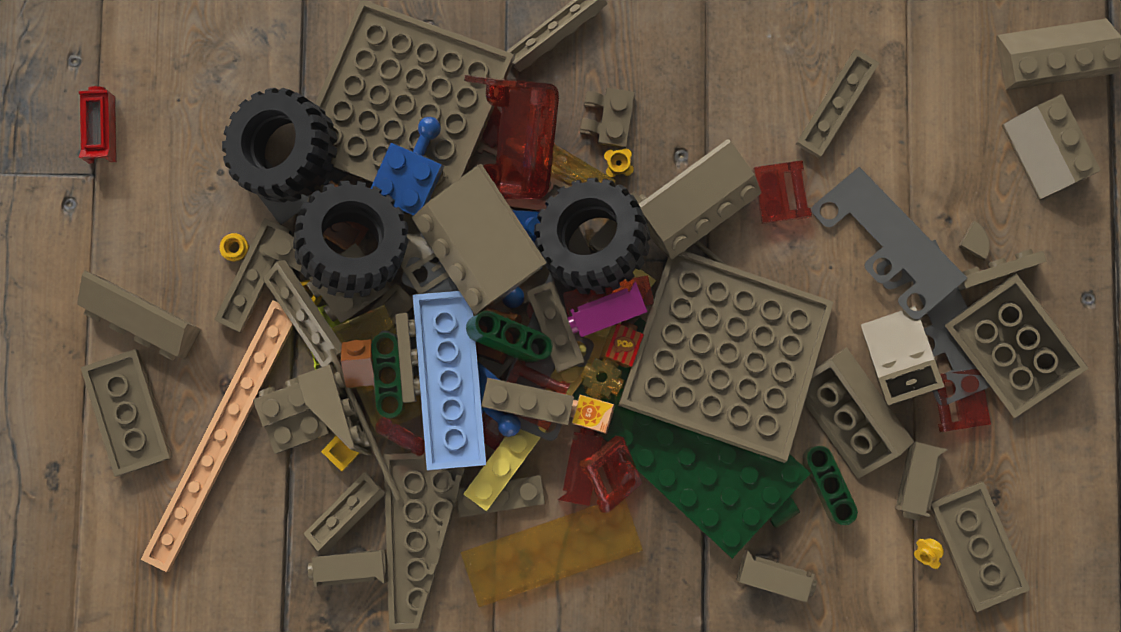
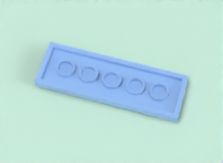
M460 291L413 295L427 471L485 466L486 456L476 341L472 340L466 332V324L473 317V311Z

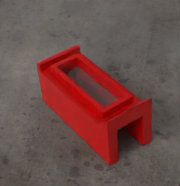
M91 86L88 87V91H79L81 152L79 158L88 164L94 163V158H105L109 162H117L115 96L106 90L105 87Z

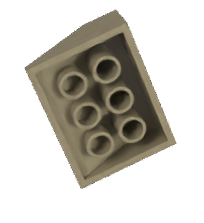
M482 164L474 167L426 203L412 217L475 315L498 304L547 263Z
M1017 273L993 288L945 324V327L1014 418L1089 369Z

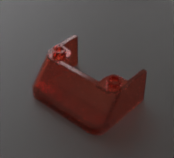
M465 75L464 81L486 84L485 94L488 103L495 107H501L496 164H485L483 166L504 199L543 198L549 190L559 105L557 87L543 82Z

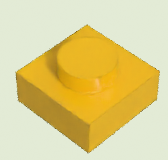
M337 436L321 451L341 471H344L360 454L349 449Z

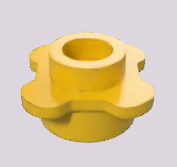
M629 149L608 150L604 154V159L608 165L606 169L607 176L614 178L616 175L624 174L625 176H630L633 173L634 168L630 164L632 153ZM621 161L622 164L617 165L616 162Z
M931 538L919 539L916 542L918 548L914 552L915 558L925 565L938 569L941 566L939 560L944 555L942 545Z

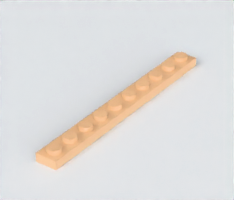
M272 300L141 560L165 572L171 570L254 406L253 399L258 398V392L262 390L294 327L278 302Z

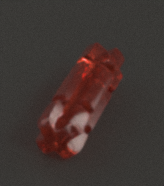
M385 417L379 419L375 425L378 434L384 437L389 436V440L406 450L411 449L410 452L417 456L424 454V439L419 436L415 438V434L398 424L393 425V421Z

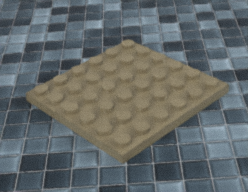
M360 0L315 103L326 112V116L334 124L331 130L335 131L337 135V143H333V146L337 148L336 158L332 157L331 164L334 165L333 168L373 183L390 143L413 152L420 136L418 132L419 122L425 117H434L439 121L441 131L435 139L430 140L423 157L442 164L444 169L431 195L430 200H432L467 173L515 60L514 54L369 1Z
M687 251L680 253L672 260L668 257L642 333L644 334L630 369L618 406L785 463L788 460L834 302Z

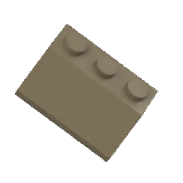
M1063 94L1002 124L1039 200L1101 171Z

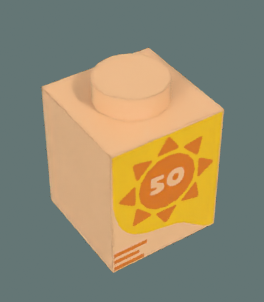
M580 395L578 401L573 400L570 417H573L572 423L607 434L615 406L611 403Z

